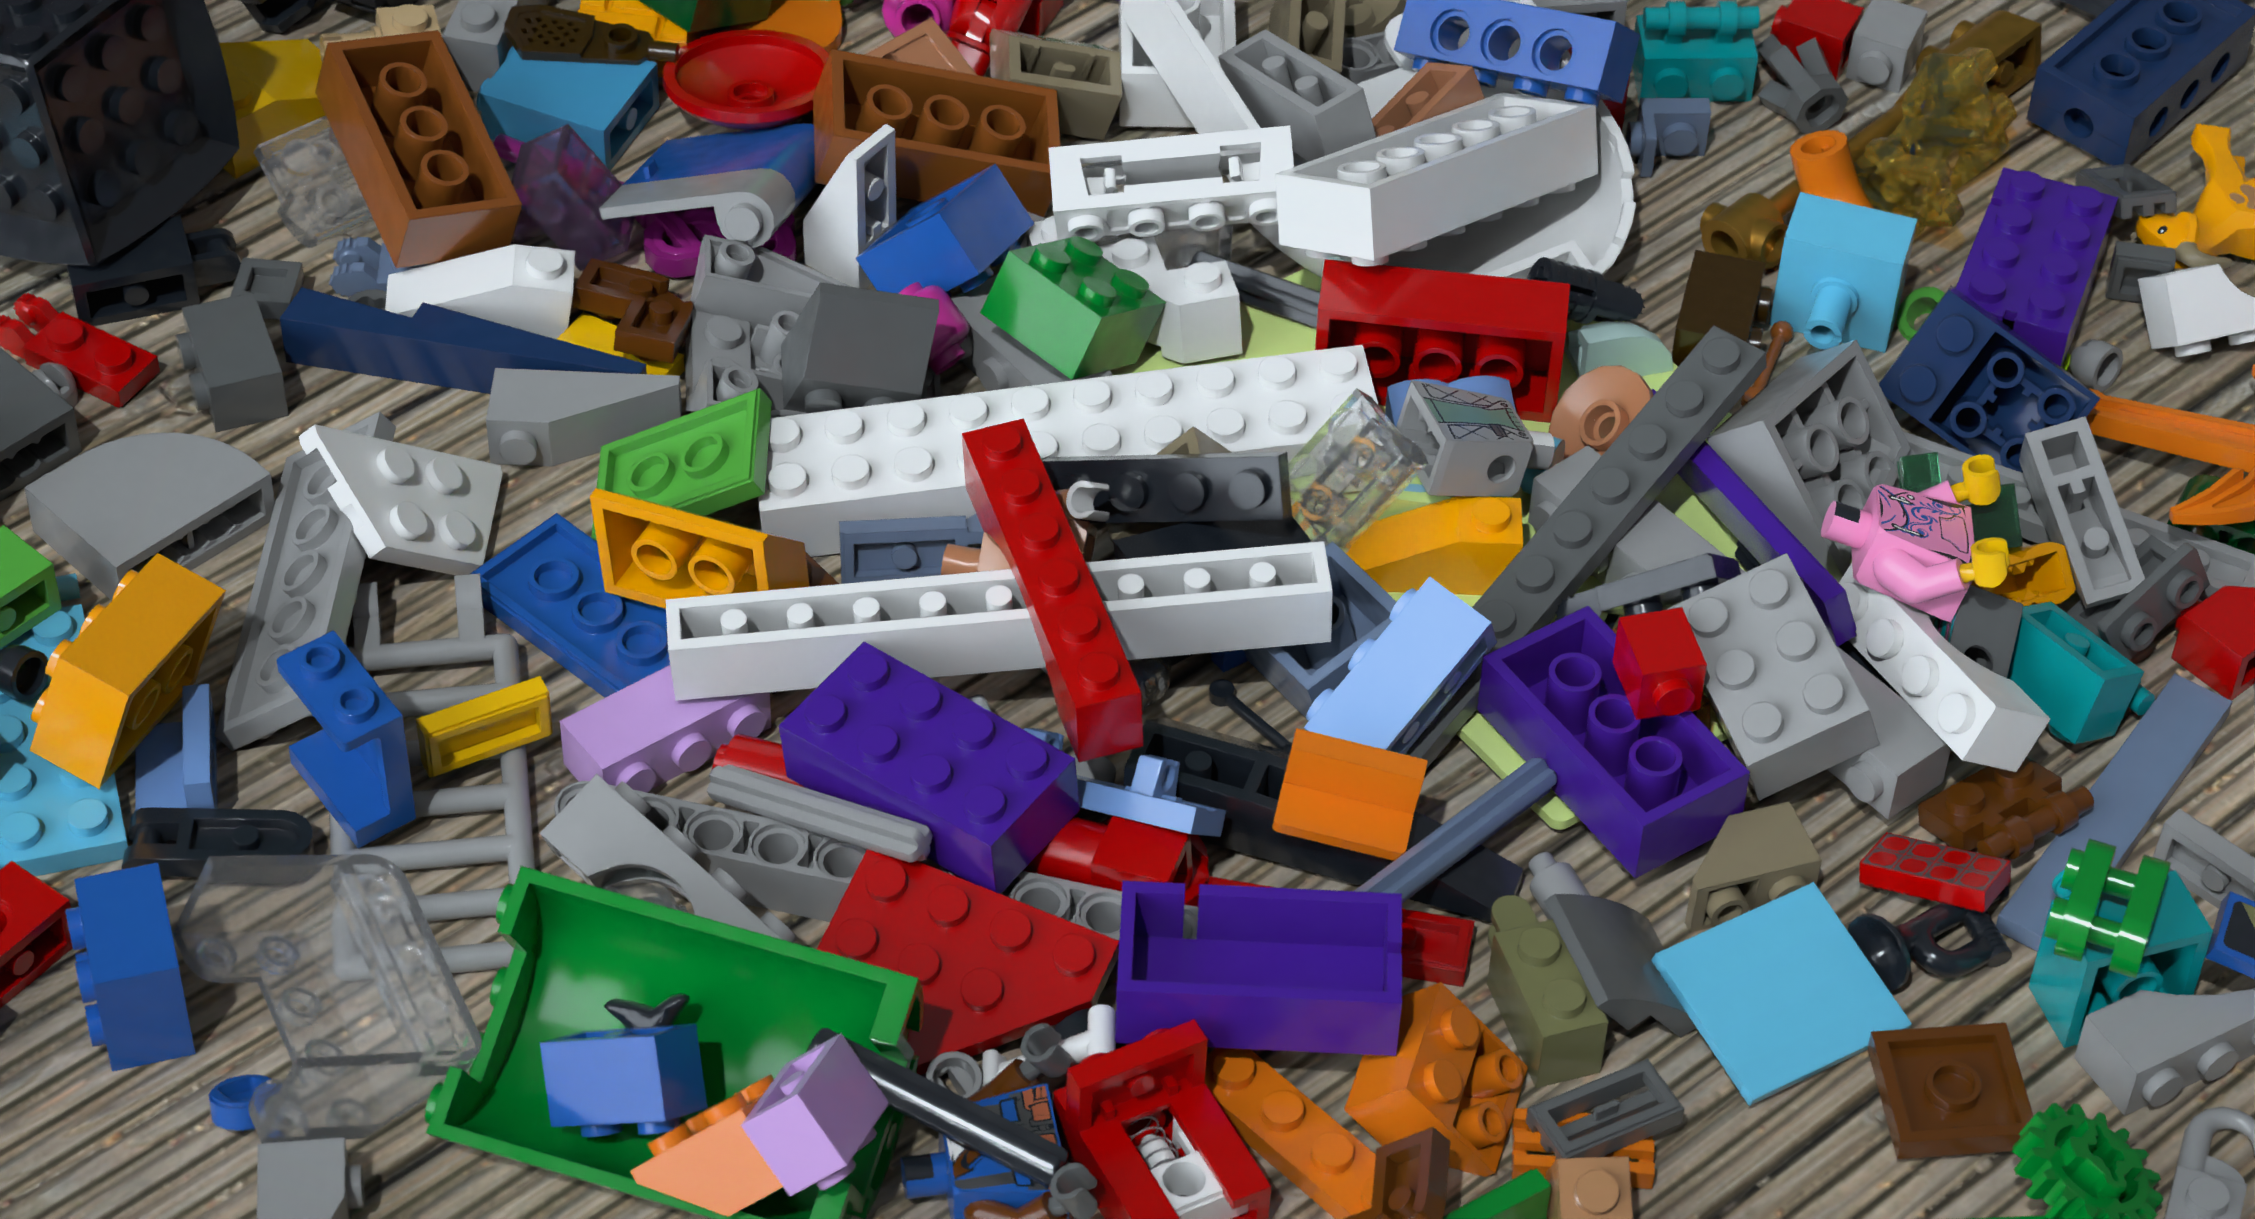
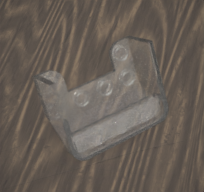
M371 854L209 856L172 933L185 963L202 979L217 983H258L293 1063L286 1079H272L261 1083L250 1099L248 1106L249 1115L261 1143L345 1137V1140L366 1138L427 1100L433 1087L438 1082L444 1083L449 1066L463 1069L468 1073L481 1050L482 1040L480 1033L406 875L397 865L383 857Z

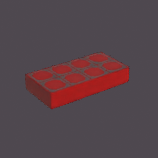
M1888 832L1882 836L1859 862V883L1982 913L1988 909L2011 881L2010 860Z

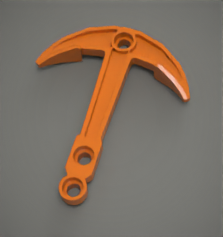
M2253 364V366H2252V375H2253L2254 379H2255V364ZM2090 389L2100 397V400L2086 417L2093 435L2232 468V470L2209 488L2171 507L2169 519L2172 524L2226 525L2255 520L2254 424L2107 396L2098 390ZM2244 472H2248L2249 474L2244 478Z

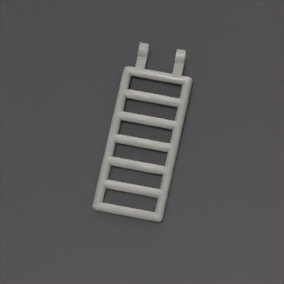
M480 573L454 576L459 635L456 638L382 644V622L378 604L377 582L359 584L357 601L352 611L354 646L348 648L366 671L493 660L495 683L385 693L403 717L428 715L521 682L519 648L515 637L505 633L485 635ZM418 740L406 741L409 767L423 766ZM526 744L483 759H500L502 783L413 791L416 817L504 810L506 835L357 848L329 812L335 972L341 981L356 983L500 969L502 966L508 967L514 948L507 941L362 955L361 928L496 915L498 901L504 888L360 901L359 875L508 861L509 883L514 884L520 866L535 870Z

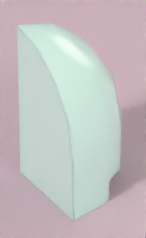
M1606 321L1585 325L1578 330L1566 333L1564 352L1578 378L1600 366L1621 365L1641 376L1673 371L1672 354L1658 336L1630 322Z

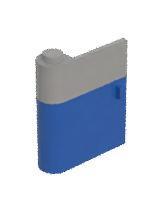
M801 123L666 140L599 208L601 219L713 206L718 226L728 240L742 241L751 248L761 246L771 238L818 184L815 183L814 125Z

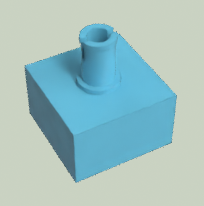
M1800 192L1784 237L1769 326H1773L1778 321H1786L1791 324L1794 332L1803 333L1807 342L1819 349H1828L1838 346L1840 342L1847 343L1857 340L1862 348L1886 353L1901 303L1917 219Z

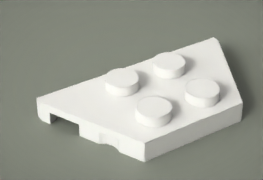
M316 424L299 436L300 445L306 455L319 451L336 478L337 482L327 489L340 511L350 519L354 534L370 559L451 575H467L484 564L503 474L501 465Z

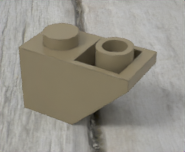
M1790 801L1727 817L1692 880L1685 924L1690 933L1720 925L1812 882L1817 885L1822 859Z

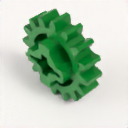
M2052 1103L2044 1113L2038 1111L2020 1131L2019 1135L2021 1138L2012 1147V1152L2022 1159L2014 1168L2015 1174L2031 1180L2033 1185L2025 1193L2029 1199H2043L2047 1203L2048 1208L2046 1209L2045 1217L2048 1219H2057L2059 1216L2064 1219H2154L2158 1215L2155 1209L2163 1202V1196L2153 1189L2161 1180L2159 1173L2144 1168L2142 1164L2149 1156L2145 1149H2132L2126 1143L2130 1132L2125 1128L2119 1129L2116 1132L2110 1130L2107 1127L2105 1114L2098 1112L2093 1119L2087 1118L2080 1104L2073 1103L2066 1112L2057 1103Z

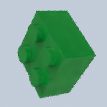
M1072 236L1066 239L1010 250L980 313L1068 378L1074 380L1136 363L1166 301L1148 289L1149 284L1143 277L1132 271L1119 269L1102 256V249L1097 244L1083 237Z

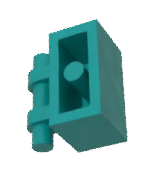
M1667 1L1665 7H1644L1643 15L1636 16L1634 32L1640 34L1632 64L1638 100L1640 101V98H1709V102L1751 101L1758 62L1752 29L1759 28V7L1737 6L1736 1H1717L1716 6L1686 7L1685 1Z
M2053 602L2023 607L2007 678L2014 681L2050 718L2048 728L2052 734L2061 740L2074 744L2115 735L2127 708H2130L2137 715H2143L2147 712L2155 701V695L2141 685V678L2144 674L2142 669Z

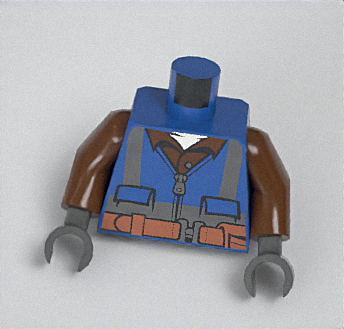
M1038 1024L1031 1027L1025 1033L1021 1042V1053L1026 1060L1023 1061L1016 1058L988 1084L967 1099L1061 1146L1048 1083L1039 1084L1038 1078L1041 1073L1050 1078L1064 1075L1067 1072V1068L1070 1067V1054L1058 1045L1061 1041V1035L1048 1024ZM939 1132V1152L901 1157V1173L905 1198L913 1199L946 1194L951 1219H1070V1214L1075 1219H1090L1097 1210V1200L1087 1191L1097 1185V1180L1082 1164L1076 1162L1061 1167L1054 1174L1050 1187H1045Z

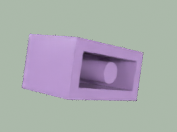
M842 1033L786 1063L740 1126L789 1196H792L814 1183L820 1190H824L845 1178L856 1166L852 1159L855 1153L865 1147L876 1136L877 1132L873 1126L889 1104V1101Z

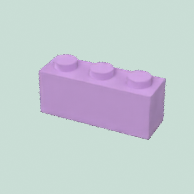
M669 665L560 720L564 765L579 782L590 781L598 774L609 785L617 786L623 781L633 790L648 793L653 788L678 775L696 770L702 766L707 760L715 757L718 748L723 743L729 744L736 734L757 737L761 732L771 728L770 692L675 701L671 667Z

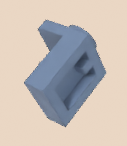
M1640 98L1637 122H1628L1626 128V143L1630 155L1636 156L1639 177H1652L1655 156L1705 155L1711 118L1709 98Z

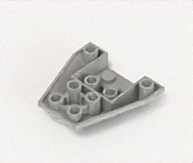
M704 235L690 301H693L691 325L685 340L686 411L696 412L761 388L772 401L771 418L806 414V412L784 409L781 344L820 282L842 286L849 285L764 247L751 248L742 241ZM931 367L926 371L922 395L919 399L941 397L940 374L936 375Z

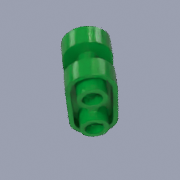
M2089 838L2085 851L2071 848L2060 888L2070 890L2071 894L2069 900L2055 897L2044 937L2057 940L2054 949L2055 955L2082 962L2088 943L2112 949L2114 952L2109 971L2137 978L2167 881L2171 862L2144 854L2138 874L2112 867L2117 846ZM2104 893L2129 900L2122 923L2097 916Z

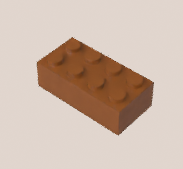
M439 30L327 43L315 93L395 267L402 268L443 262L509 246L522 203Z
M831 49L813 95L815 183L827 185L845 157L887 124L895 129L896 197L925 202L996 163L1026 211L1041 217L1045 216L1052 200L1049 148L1060 147L1057 90Z

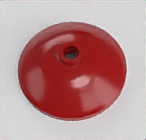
M757 29L720 32L698 38L683 45L679 49L675 62L666 61L663 69L664 89L667 96L678 107L704 122L734 130H757L777 127L803 118L813 112V95L829 53L813 41L785 32Z

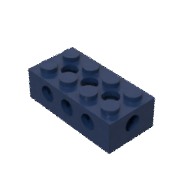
M2116 0L2037 67L2026 119L2112 166L2130 164L2246 62L2255 28V8L2240 0Z

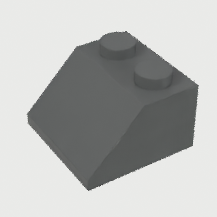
M820 282L781 344L784 409L814 413L918 400L922 395L939 314V300Z

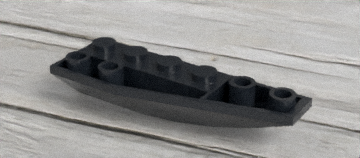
M1158 718L1145 721L1143 725V746L1132 749L1125 764L1124 786H1131L1140 755H1153L1179 762L1175 797L1226 810L1221 837L1198 835L1203 842L1360 886L1393 862V860L1282 834L1273 830L1272 825L1290 754L1288 751L1172 719ZM1415 811L1406 852L1443 824ZM1480 844L1409 899L1492 922L1491 910L1493 903L1502 896L1516 895L1523 876V868Z

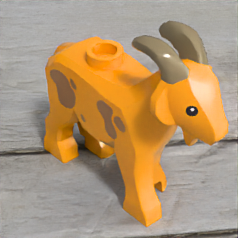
M2197 123L2193 130L2191 144L2193 150L2203 159L2206 173L2205 188L2197 201L2193 213L2182 211L2176 216L2174 213H2161L2144 217L2141 215L2136 222V234L2143 244L2176 248V262L2173 271L2219 264L2224 271L2232 265L2230 258L2216 257L2217 255L2233 254L2255 260V177L2247 178L2245 176V157L2232 154L2230 128Z

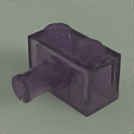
M566 124L521 144L511 182L522 203V207L510 245H519L542 234H546L560 249L575 251V266L579 271L585 269L591 258L605 261L628 251L636 216L602 220L599 210L622 184L573 128Z

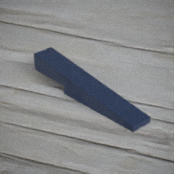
M301 287L280 317L287 363L491 394L495 368L647 374L646 364L424 302H422L411 318Z

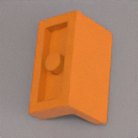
M1296 728L1272 828L1278 833L1395 861L1407 849L1413 816L1423 785L1428 760Z

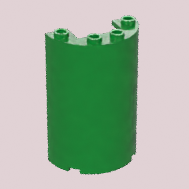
M520 866L515 883H509L502 891L496 910V922L500 924L497 932L514 948L508 967L502 966L498 970L493 980L490 991V1004L494 1008L485 1032L480 1031L475 1035L467 1055L466 1067L470 1075L463 1069L449 1066L444 1083L438 1082L429 1095L425 1109V1121L429 1124L426 1134L710 1219H851L852 1216L866 1219L885 1179L906 1115L887 1106L873 1126L877 1132L874 1139L853 1156L852 1159L856 1164L855 1168L833 1186L820 1190L814 1183L792 1196H789L784 1187L727 1217L636 1183L630 1171L654 1157L647 1144L657 1139L659 1133L638 1134L637 1123H624V1131L597 1137H582L580 1126L551 1127L540 1043L585 1030L625 1028L620 1020L610 1014L604 1007L606 1002L611 999L631 1000L656 1007L671 995L687 994L690 1000L674 1025L696 1024L708 1109L734 1096L735 1093L769 1074L775 1079L786 1063L807 1052L811 1040L822 1028H828L838 1034L842 1033L844 1037L916 1073L919 1056L914 1055V1050L908 1043L909 1029L920 1032L923 1027L924 999L919 978ZM706 1109L684 1115V1120L687 1121Z

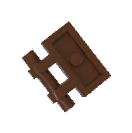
M2026 757L2017 772L1987 766L1918 804L1919 826L1954 848L1970 851L1977 847V851L1980 854L2002 859L2005 857L2017 859L2034 848L2035 840L2047 833L2061 834L2074 827L2079 821V816L2094 807V799L2090 791L2082 785L2066 793L2063 792L2061 777Z

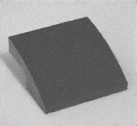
M1554 894L1544 901L1596 1006L1627 1030H1630L1650 1015L1680 1038L1696 1028L1651 961L1656 953L1665 949L1648 918L1623 904L1589 895Z

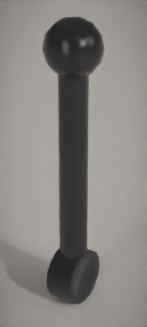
M1218 679L1210 684L1209 700L1212 704L1220 707L1228 706L1278 749L1290 752L1293 742H1289L1235 696V687L1232 682Z

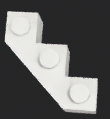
M1054 216L1048 217L1045 220L1035 221V224L1026 231L1027 247L1058 240ZM1154 237L1143 239L1127 238L1114 244L1099 246L1103 251L1102 256L1119 269H1126L1143 277L1149 284L1148 289L1166 301L1147 340L1148 343L1161 347L1162 357L1186 364L1243 354L1240 298L1226 260L1213 263L1198 262L1188 267L1166 270Z

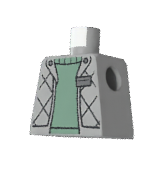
M1414 380L1410 382L1394 432L1395 438L1428 495L1512 497L1519 491L1526 468L1547 470L1553 461L1555 450L1552 434L1527 430L1511 403L1502 397Z

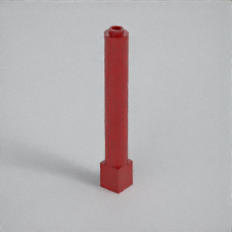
M736 734L729 744L723 743L718 748L714 757L712 769L716 766L724 767L730 764L804 787L787 777L782 744L744 734ZM1112 815L1108 825L1073 817L1023 871L1122 891L1123 881L1185 883L1186 890L1193 875L1191 836L1188 833Z

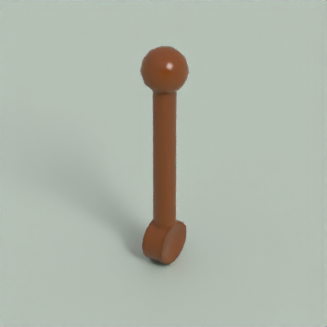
M1778 321L1771 327L1770 334L1773 340L1766 354L1767 367L1755 380L1753 387H1749L1742 396V407L1766 387L1783 344L1788 343L1793 338L1794 330L1790 323Z

